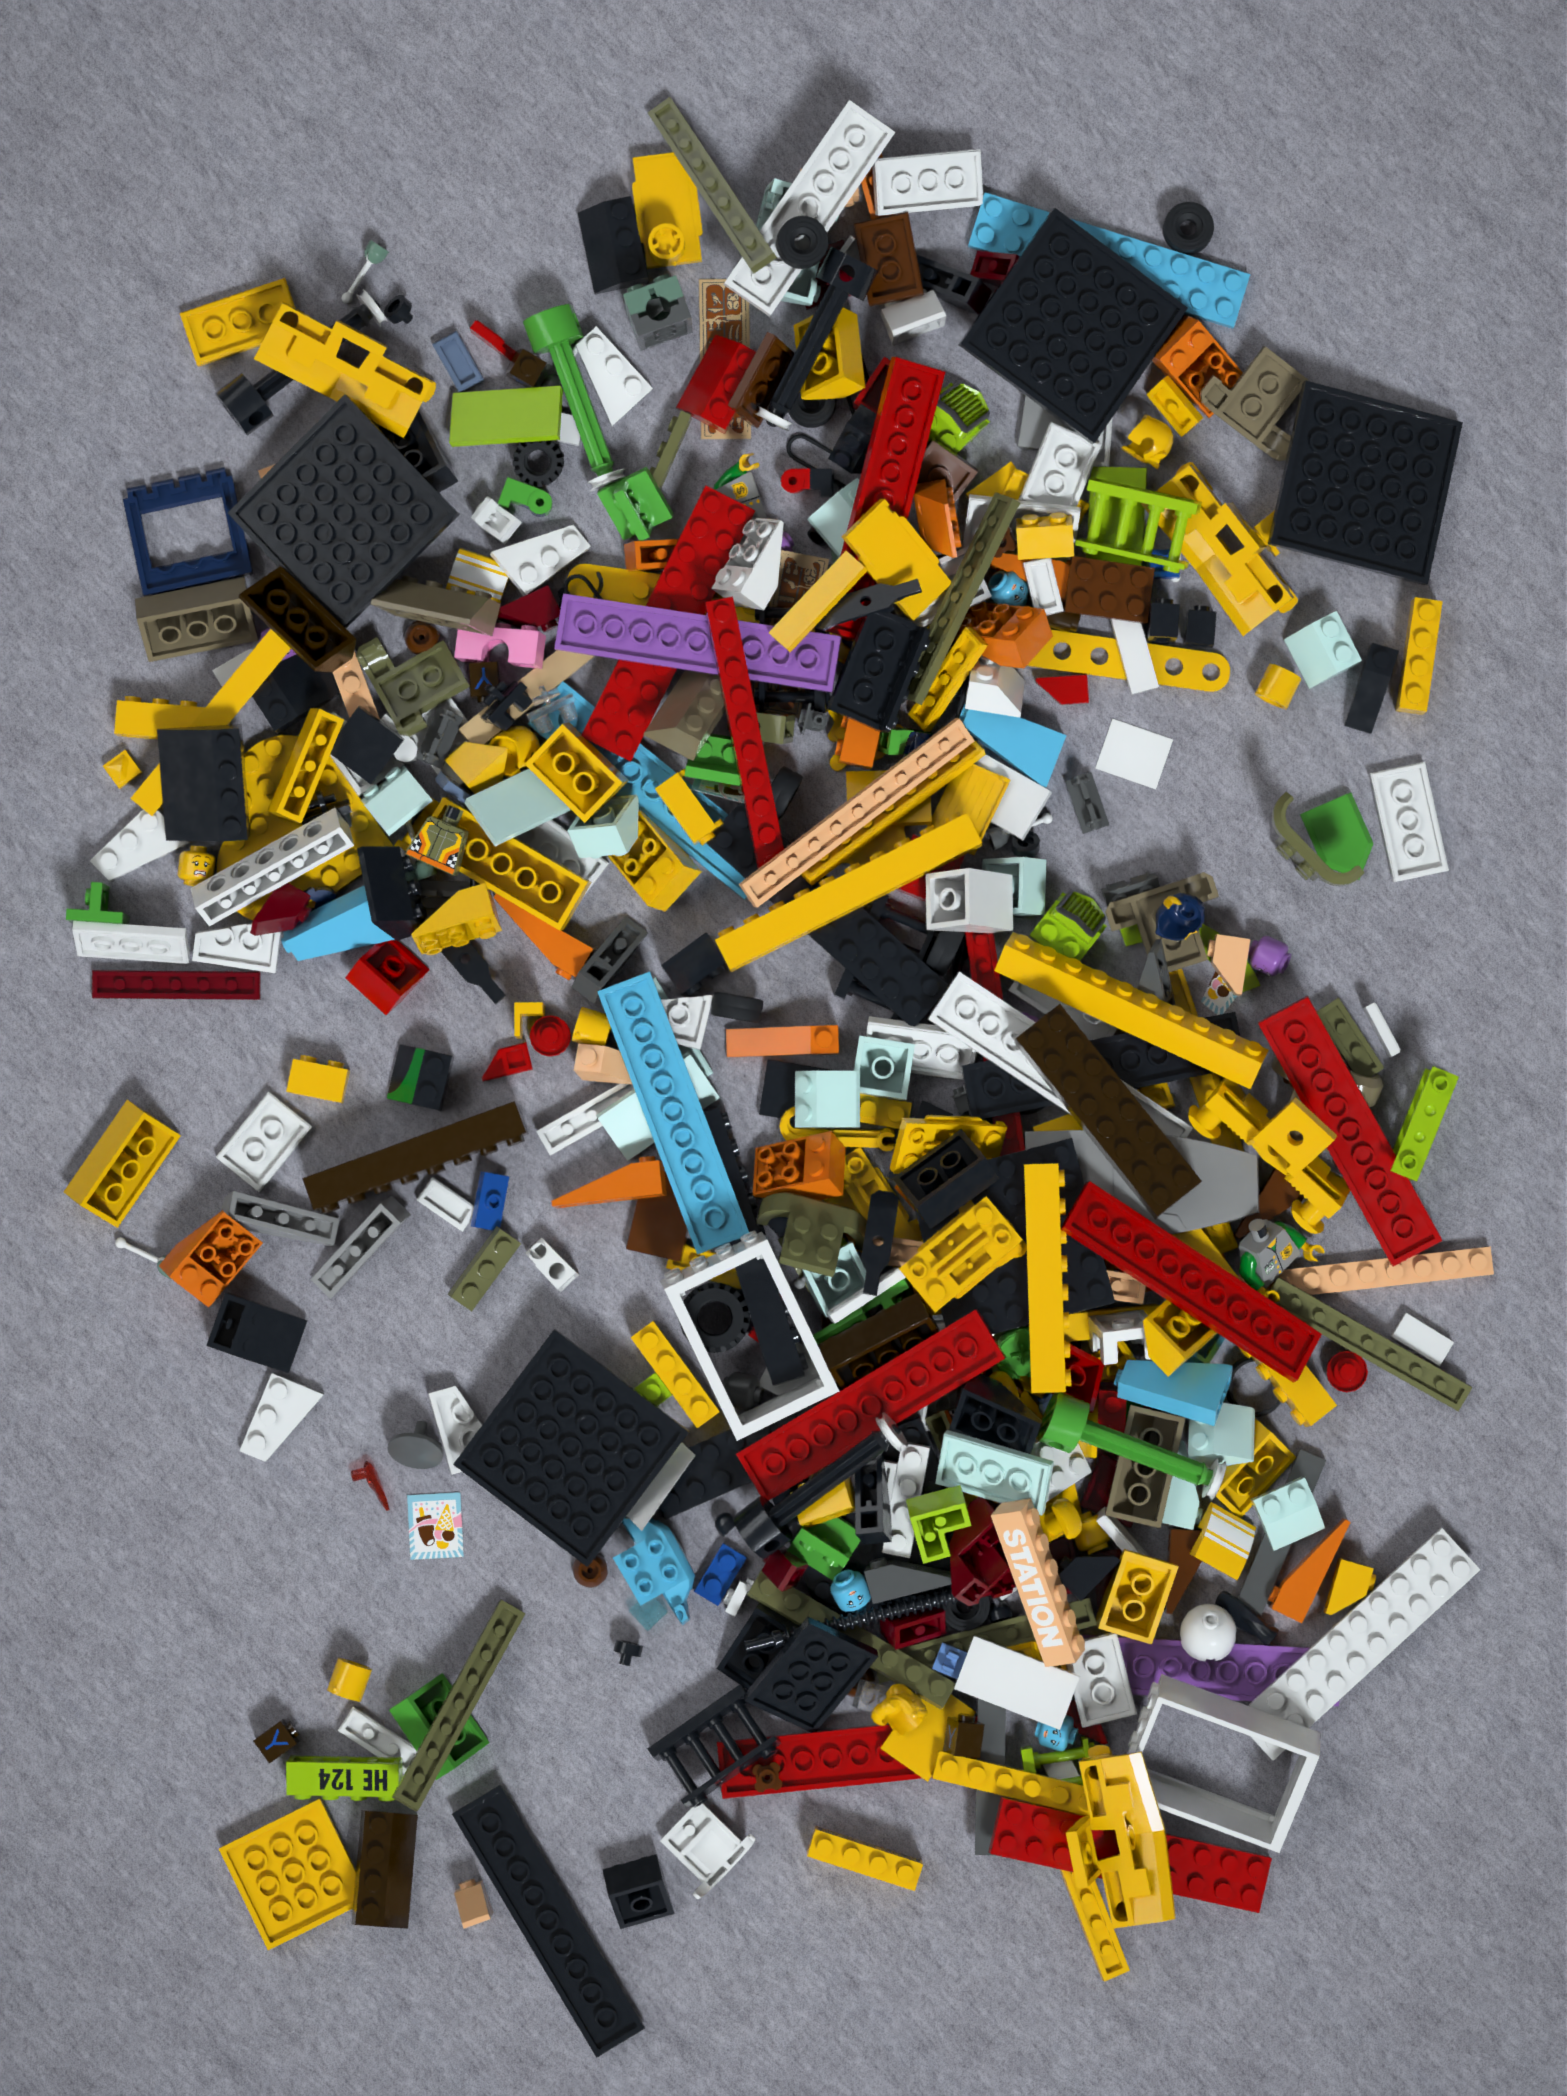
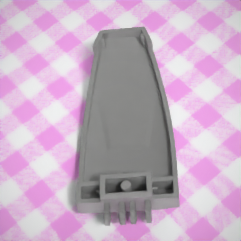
M1084 1130L1025 1132V1150L1072 1138L1084 1185L1091 1181L1171 1235L1232 1222L1260 1212L1257 1155L1208 1142L1166 1135L1202 1182L1157 1219H1154Z

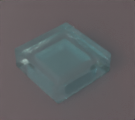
M656 1598L641 1606L637 1602L629 1609V1612L647 1631L668 1613L667 1609Z

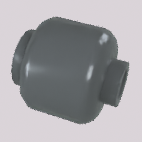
M733 1372L729 1377L726 1376L722 1382L735 1409L751 1410L756 1403L760 1404L763 1399L764 1388L759 1386V1379L754 1375Z

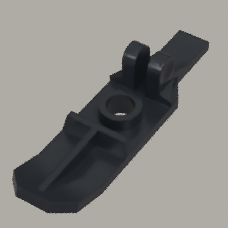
M914 579L895 586L880 583L847 593L821 619L815 628L825 631L838 624L851 620L855 622L858 618L881 611L889 613L894 610V603L905 597L922 593L919 581ZM868 600L871 602L868 606L862 605L863 601Z
M470 942L461 947L449 946L442 949L441 953L465 981L480 986L495 1005L506 996L490 977L489 964ZM463 955H470V961L468 963H461V957Z
M878 1190L871 1194L861 1256L866 1269L863 1294L877 1296L880 1273L890 1261L899 1198L893 1192ZM880 1239L883 1244L876 1246L873 1244V1241Z

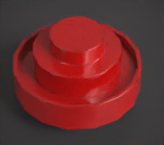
M551 1015L541 1017L531 1027V1044L543 1056H558L565 1052L570 1045V1028L559 1017Z
M1350 1351L1338 1352L1333 1355L1328 1361L1325 1371L1330 1385L1342 1392H1352L1362 1387L1368 1374L1367 1365L1363 1358Z

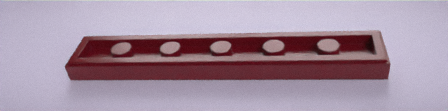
M92 970V998L261 1000V972Z

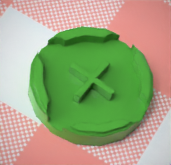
M1023 1326L1008 1330L997 1340L1007 1357L997 1363V1367L1000 1371L1006 1372L1011 1378L1021 1379L1020 1376L1026 1375L1031 1377L1029 1327Z

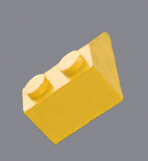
M1124 1549L1119 1559L1120 1562L1117 1564L1104 1592L1095 1618L1098 1629L1152 1645L1179 1566Z

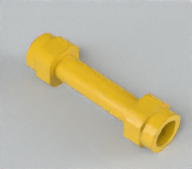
M432 797L430 798L433 801L423 808L412 825L415 836L426 819L433 815L439 805V802ZM407 832L402 840L398 839L394 846H400L406 851L412 842L409 833Z

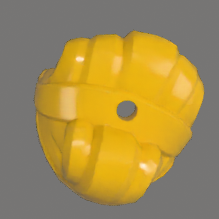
M893 1684L887 1690L886 1698L872 1710L871 1718L874 1723L880 1726L888 1723L897 1732L898 1736H903L905 1732L912 1731L918 1727L928 1712L921 1698L904 1684Z

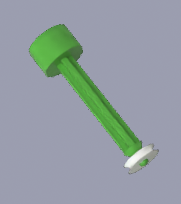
M564 304L525 319L523 324L534 354L548 352L551 354L592 467L591 470L598 476L587 482V484L592 485L590 491L599 490L624 478L623 472L626 469L616 471L612 469L614 461H612L571 344L584 337L573 305Z
M1061 1392L1055 1393L1051 1397L1042 1418L1043 1421L1037 1437L1038 1442L1070 1454L1080 1440L1193 1483L1195 1486L1203 1484L1202 1498L1208 1495L1210 1501H1212L1218 1493L1225 1475L1226 1461L1220 1464L1217 1458L1209 1469L1204 1462L1195 1461L1088 1420L1090 1405L1085 1401Z

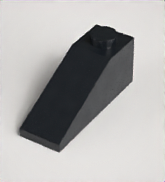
M917 255L923 289H926L927 292L934 290L938 298L976 315L980 314L992 293L988 286L977 277Z
M1376 643L1370 644L1344 726L1372 734L1399 653L1398 650Z
M883 1452L855 1472V1534L864 1545L892 1542L891 1509Z

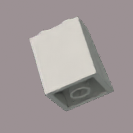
M973 868L926 874L927 930L976 933L1013 931L1012 875Z

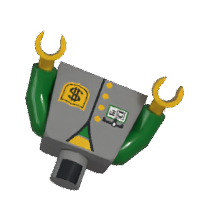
M754 453L744 454L740 457L739 462L723 473L714 484V490L756 510L753 517L767 519L751 472L747 473L749 470L757 469L759 463L750 465L749 457L753 456Z
M1255 1219L1249 1224L1250 1233L1239 1244L1241 1256L1239 1273L1250 1287L1265 1297H1269L1271 1301L1279 1302V1294L1274 1290L1266 1291V1288L1300 1254L1299 1249H1303V1256L1308 1261H1318L1312 1255L1313 1249L1323 1254L1324 1249L1320 1245L1307 1243V1238L1291 1225L1280 1221L1272 1223L1266 1219Z

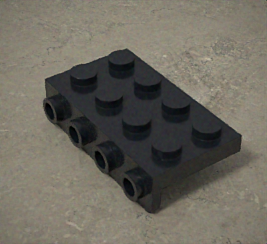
M881 611L863 617L827 709L878 732L889 733L898 723L899 714L897 713L901 703L903 704L908 698L910 692L908 686L911 678L916 676L920 668V662L918 661L921 653L927 649L930 643V629L916 625L890 612L884 613Z

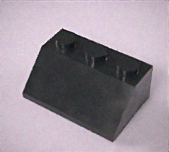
M631 196L603 201L578 212L594 294L625 289L641 283L643 285L649 284Z
M362 846L357 848L372 923L396 941L412 936L411 934L427 918L426 909L421 903L420 894H422V887L416 878L415 870L417 869V863L415 858L406 855V851L400 846Z
M962 1129L892 1178L930 1229L999 1180L986 1157Z

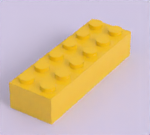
M443 797L432 816L442 819L448 805L464 811L458 827L469 831L459 872L480 884L486 883L491 891L559 931H564L592 882L516 837L494 846L470 810L448 797Z

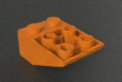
M1187 315L1177 323L1152 359L1165 376H1169L1182 393L1208 418L1214 413L1201 403L1200 391L1211 376L1217 377L1222 381L1223 385L1231 390L1243 374L1202 323Z
M945 479L918 483L914 493V502L920 537L930 549L952 558L957 557L956 548L961 547L952 487H946Z
M982 602L967 611L954 641L958 639L965 627H972L988 644L982 656L1000 666L1024 669L1053 637L1043 608Z
M832 1131L756 1147L753 1196L766 1198L779 1192L795 1193L818 1200L842 1196L844 1190L845 1146Z
M222 1210L176 1244L160 1263L159 1267L172 1280L209 1308L263 1242Z

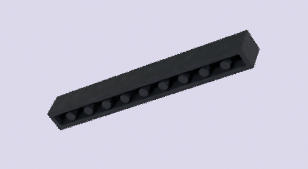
M719 1107L706 1111L704 1115L749 1232H762L766 1235L764 1226L756 1223L757 1220L755 1219L753 1209L757 1208L753 1192L747 1194L744 1185L745 1182L749 1181L744 1165L739 1167L735 1157L740 1155L736 1139L730 1140L727 1132L728 1129L732 1128L727 1112L721 1113ZM741 1239L730 1242L731 1246L741 1242ZM755 1257L735 1267L772 1385L777 1386L805 1377L804 1370L809 1369L805 1354H798L795 1343L800 1342L796 1326L790 1327L787 1316H790V1313L784 1301L781 1300L778 1288L764 1259L757 1260Z

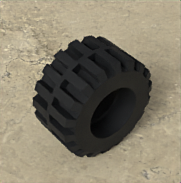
M706 1283L696 1287L684 1299L683 1303L707 1352L718 1353L727 1351L735 1347L746 1335L750 1323V1313L745 1298L735 1288L723 1283ZM720 1301L729 1308L732 1316L731 1324L723 1333L709 1334L701 1328L698 1314L701 1307L707 1302ZM681 1326L682 1332H683L684 1336L687 1338V1336H686V1334H685V1332H684V1330H683V1328H682V1326Z

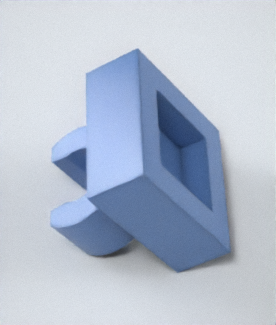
M942 1642L932 1669L958 1679L968 1652Z

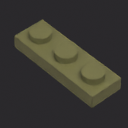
M681 411L678 417L673 416L667 430L671 432V435L667 442L662 441L656 455L660 460L656 468L651 466L649 470L660 490L692 420L691 414Z
M1339 997L1317 1011L1338 1051L1352 1072L1371 1077L1384 1069V1066Z
M496 1226L448 1292V1295L472 1312L521 1243Z

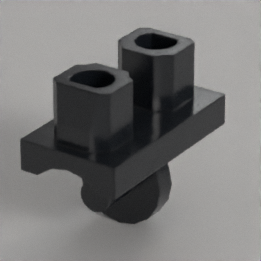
M503 681L496 687L488 683L484 689L489 695L483 700V703L489 708L480 718L485 723L493 724L499 729L506 731L515 721L506 710L513 704L520 712H523L533 702L525 692L527 687L522 682L518 683L516 681H513L508 687Z
M321 789L315 791L317 799L310 801L309 809L320 808L306 812L302 825L336 808L349 827H352L350 814L352 810L349 799L327 805L336 801L334 793L323 796Z

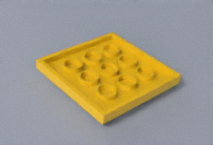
M321 1798L219 1848L267 1950L353 1909L356 1869Z

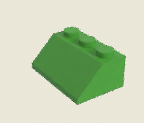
M443 1673L389 1709L416 1751L452 1688ZM471 1715L436 1780L458 1767L490 1743Z

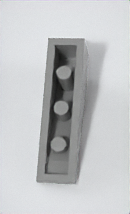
M235 1191L224 1197L222 1207L226 1214L248 1231L328 1246L335 1245L339 1218Z
M389 1196L378 1205L310 1280L331 1299L399 1229L411 1214L395 1198Z

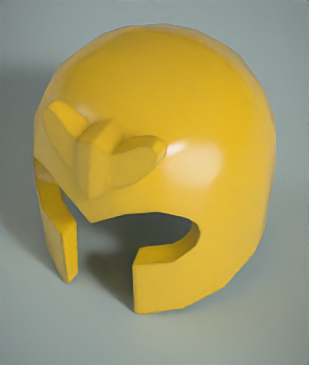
M1145 414L1140 423L1128 436L1132 443L1122 446L1121 449L1137 460L1151 464L1155 469H1158L1160 461L1171 450L1173 433L1167 424Z
M510 726L506 731H502L495 736L489 744L508 748L504 775L509 777L520 773V768L527 767L525 763L540 748L539 740L535 733L525 726Z

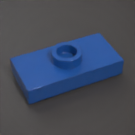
M480 1171L471 1227L494 1230L496 1226L500 1228L510 1176Z

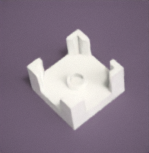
M1142 1309L1088 1316L1090 1349L1093 1352L1100 1349V1358L1104 1365L1116 1364L1118 1362L1117 1342L1130 1340L1132 1344L1144 1345L1145 1358L1149 1360L1143 1320L1148 1315Z

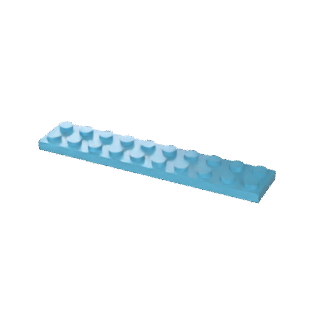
M985 192L983 204L980 206L968 247L979 251L1017 254L1020 256L1050 212ZM1071 219L1188 307L1184 314L1231 329L1234 328L1250 274Z
M562 681L529 721L528 726L546 740L563 723L570 722L582 734L595 707ZM590 742L629 780L615 796L637 794L639 809L690 857L745 900L747 896L739 886V883L745 878L707 844L702 846L699 842L694 846L655 791L656 787L675 775L676 772L642 744H639L630 762ZM682 778L691 790L692 785ZM691 790L714 823L719 819L722 821L726 819L728 814L701 792Z
M650 971L597 991L697 1255L740 1239V1237L749 1233Z

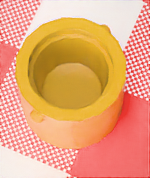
M664 223L656 226L649 234V251L654 261L660 265L676 266L685 251V241L680 229L673 224Z
M1269 663L1255 695L1273 706L1287 710L1301 678L1283 667Z
M581 1007L572 1041L580 1044L606 1046L611 1032V1026L606 1014Z
M338 1657L327 1691L346 1699L361 1702L372 1669L360 1663Z

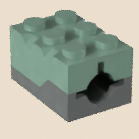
M669 274L661 275L653 280V284L643 286L642 283L629 287L627 289L628 293L623 294L625 310L640 351L693 333L692 318L676 275L672 277Z

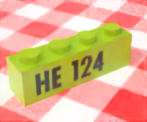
M291 1755L286 1761V1795H294V1798L299 1800L310 1799L311 1796H322L324 1800H337L339 1796H350V1799L354 1801L366 1800L367 1797H378L379 1801H393L395 1799L392 1796L403 1777V1758Z

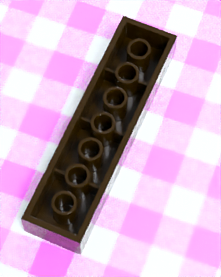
M1061 1004L1057 1005L1015 1038V1045L1154 1219H1157L1200 1185L1202 1180Z
M516 1101L302 1179L313 1210H321L322 1214H327L340 1209L339 1203L348 1201V1204H354L367 1199L366 1193L374 1191L375 1194L379 1195L393 1190L391 1184L399 1181L402 1185L419 1180L418 1175L427 1172L431 1176L445 1171L444 1165L454 1162V1165L459 1166L472 1161L471 1155L480 1152L481 1156L499 1151L498 1145L507 1143V1146L511 1147L525 1141L523 1136L529 1133L519 1105Z

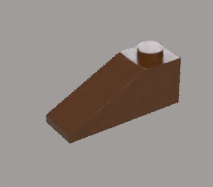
M1274 1168L1259 1192L1260 1212L1244 1217L1233 1236L1237 1239L1243 1237L1250 1232L1249 1224L1255 1219H1266L1269 1221L1290 1208L1293 1201L1299 1200L1302 1202L1304 1195L1300 1194V1191H1296V1187H1292L1291 1183L1285 1179L1286 1175Z
M1169 1528L1167 1562L1176 1564L1179 1567L1164 1608L1166 1614L1173 1613L1202 1562L1190 1555L1202 1531L1200 1529Z

